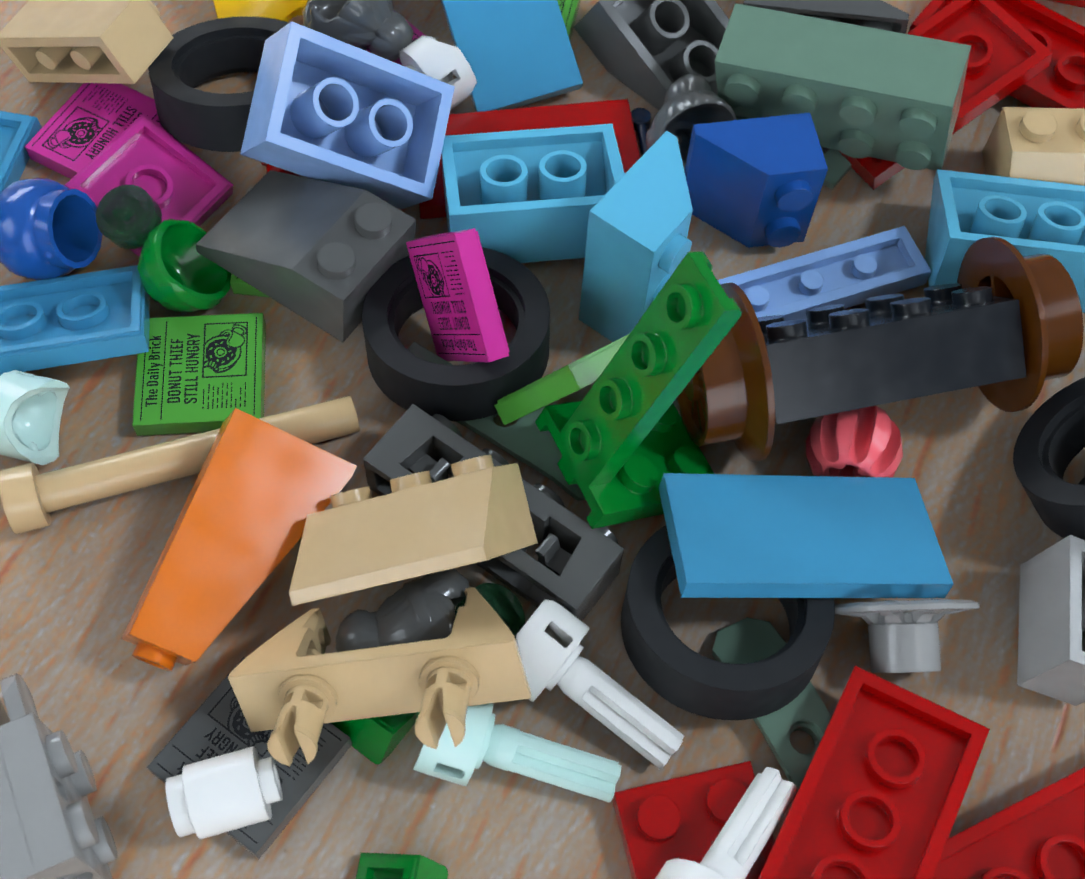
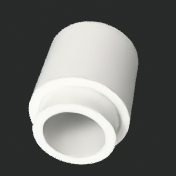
M255 746L184 765L182 774L167 778L165 783L170 817L179 837L196 833L197 837L201 840L270 820L272 818L271 803L282 800L281 784L274 759L271 756L260 760Z

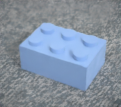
M291 21L265 40L240 155L307 178L364 189L392 206L404 209L433 198L455 86Z

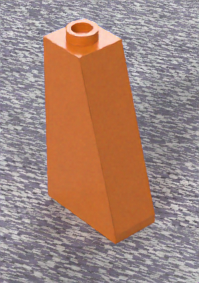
M235 408L223 422L121 638L137 645L132 656L149 665L170 672L173 670L176 662L182 665L195 663L303 535L307 515L324 511L331 503L330 495L337 494L352 478L357 466Z

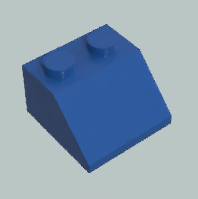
M810 112L693 124L684 170L693 209L692 215L748 248L761 246L785 247L796 242H804L828 167Z

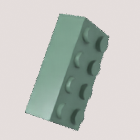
M735 3L714 61L718 97L724 99L731 106L736 120L810 112L821 147L839 150L853 158L873 157L897 162L900 166L911 170H922L925 168L942 170L959 114L971 45Z

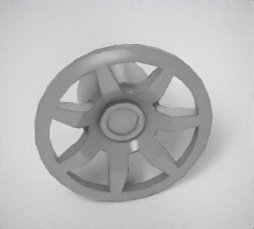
M957 599L882 600L879 602L835 604V614L861 617L869 624L871 673L941 671L939 628L937 622L945 614L980 609L978 602Z

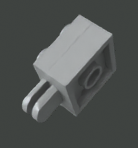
M16 673L2 679L1 692L7 713L0 700V879H113L108 862L118 858L117 848L106 820L103 817L94 820L87 795L95 792L97 786L87 757L82 750L73 753L71 745L62 730L53 733L39 719L32 694L21 675Z

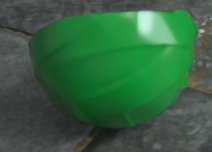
M174 219L164 220L149 232L139 257L138 271L145 291L154 302H158L166 309L176 312H195L212 309L221 302L231 287V273L196 252L195 244L207 232L195 223Z

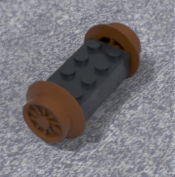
M999 237L982 238L970 246L962 260L956 284L924 288V297L904 299L903 294L870 297L865 299L866 309L844 310V305L840 304L814 307L806 310L807 320L784 321L783 315L757 318L744 291L735 283L721 284V287L728 298L735 300L742 311V315L676 400L686 431L694 444L704 446L733 440L742 455L751 462L763 461L768 457L773 445L775 424L978 386L988 401L998 409L1005 412L1022 411L1036 401L1045 380L1064 377L1071 373L1077 365L1082 350L1084 332L1081 304L1073 280L1065 267L1056 258L1048 254L1023 257L1011 243Z

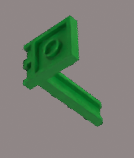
M702 251L687 252L584 399L577 402L545 406L535 420L539 431H549L559 448L562 457L557 464L568 485L578 484L592 511L586 519L591 529L664 514L659 493V485L663 473L714 474L699 446L694 444L689 437L682 418L673 404L742 315V311L735 300L728 298L711 271L712 264Z

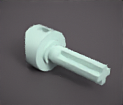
M18 370L9 371L0 376V455L39 465L54 462L59 457L60 421L64 401L70 389L67 383Z
M494 703L468 706L465 720L466 732L462 742L456 747L454 746L448 725L446 724L437 749L423 744L413 767L415 771L467 786L474 769H479L482 761H484L489 766L521 774L609 803L614 797L615 786L621 774L619 762L520 731V729L504 724H494L495 714L492 713Z

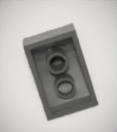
M599 0L574 26V29L604 68L657 110H660L665 103V93L669 86L686 74H700L709 82L714 94L718 96L714 61L729 18L715 0Z
M270 170L195 245L196 252L341 342H344L362 322L363 304L370 288L391 265L409 256L406 242L415 240L416 219L367 190Z

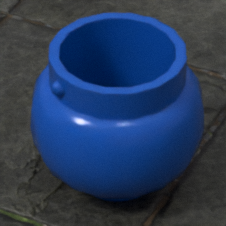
M47 178L15 181L0 192V263L10 272L31 280H47L66 276L76 268L88 266L96 258L101 248L102 222L96 204L86 193L77 189H70L61 183Z

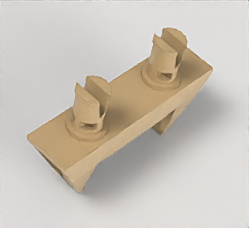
M475 587L465 589V605L458 608L451 634L446 638L325 654L327 646L331 645V637L320 608H315L303 614L259 646L239 663L228 676L251 732L274 730L271 732L267 743L268 751L275 760L287 766L292 764V759L300 746L307 764L314 760L324 723L420 712L415 723V734L420 742L427 747L437 749L438 742L447 724L456 747L465 736V720L468 706L531 699V691L515 636Z

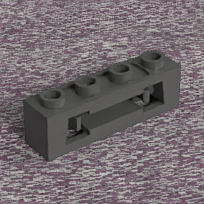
M414 404L410 406L363 458L367 484L371 490L380 496L392 493L389 482L391 479L430 471L432 483L448 479V474L453 477L450 464L491 454L494 467L509 464L505 458L494 450L484 448L481 451L462 438L459 429L446 417L440 414L430 416ZM522 479L538 542L536 544L539 545L535 550V553L538 555V561L525 553L527 549L525 547L475 564L537 608L545 599L553 600L583 621L619 575L624 548L618 544L617 538L607 527L591 529L588 521L585 522L566 509L562 499L553 490L538 483L532 486Z

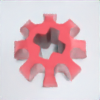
M878 406L818 416L806 439L808 465L814 476L893 478L903 458L900 430L895 422L890 419L886 411Z

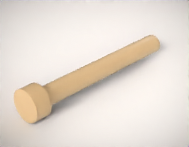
M351 396L259 418L310 444L360 432ZM220 428L39 474L33 462L0 470V497L9 525L15 534L51 525L50 512L199 474Z

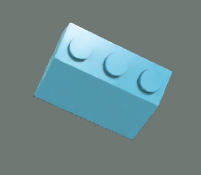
M613 124L445 136L441 162L447 230L449 233L475 228L478 231L482 247L506 254L520 263L585 258L589 211L625 174Z
M668 131L644 153L589 211L579 320L611 342L631 333L687 252H690L692 241L687 238L693 212L678 139Z
M941 169L936 170L925 250V261L931 269V274L928 278L929 287L956 284L962 260L970 246L982 238L999 237L1011 243L1023 257L1048 254L1056 258L1065 267L1073 280L1079 296L1082 313H1085V186Z

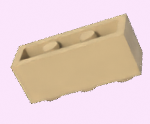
M29 0L0 31V47L29 82L135 84L174 37L160 19L159 10L150 0Z

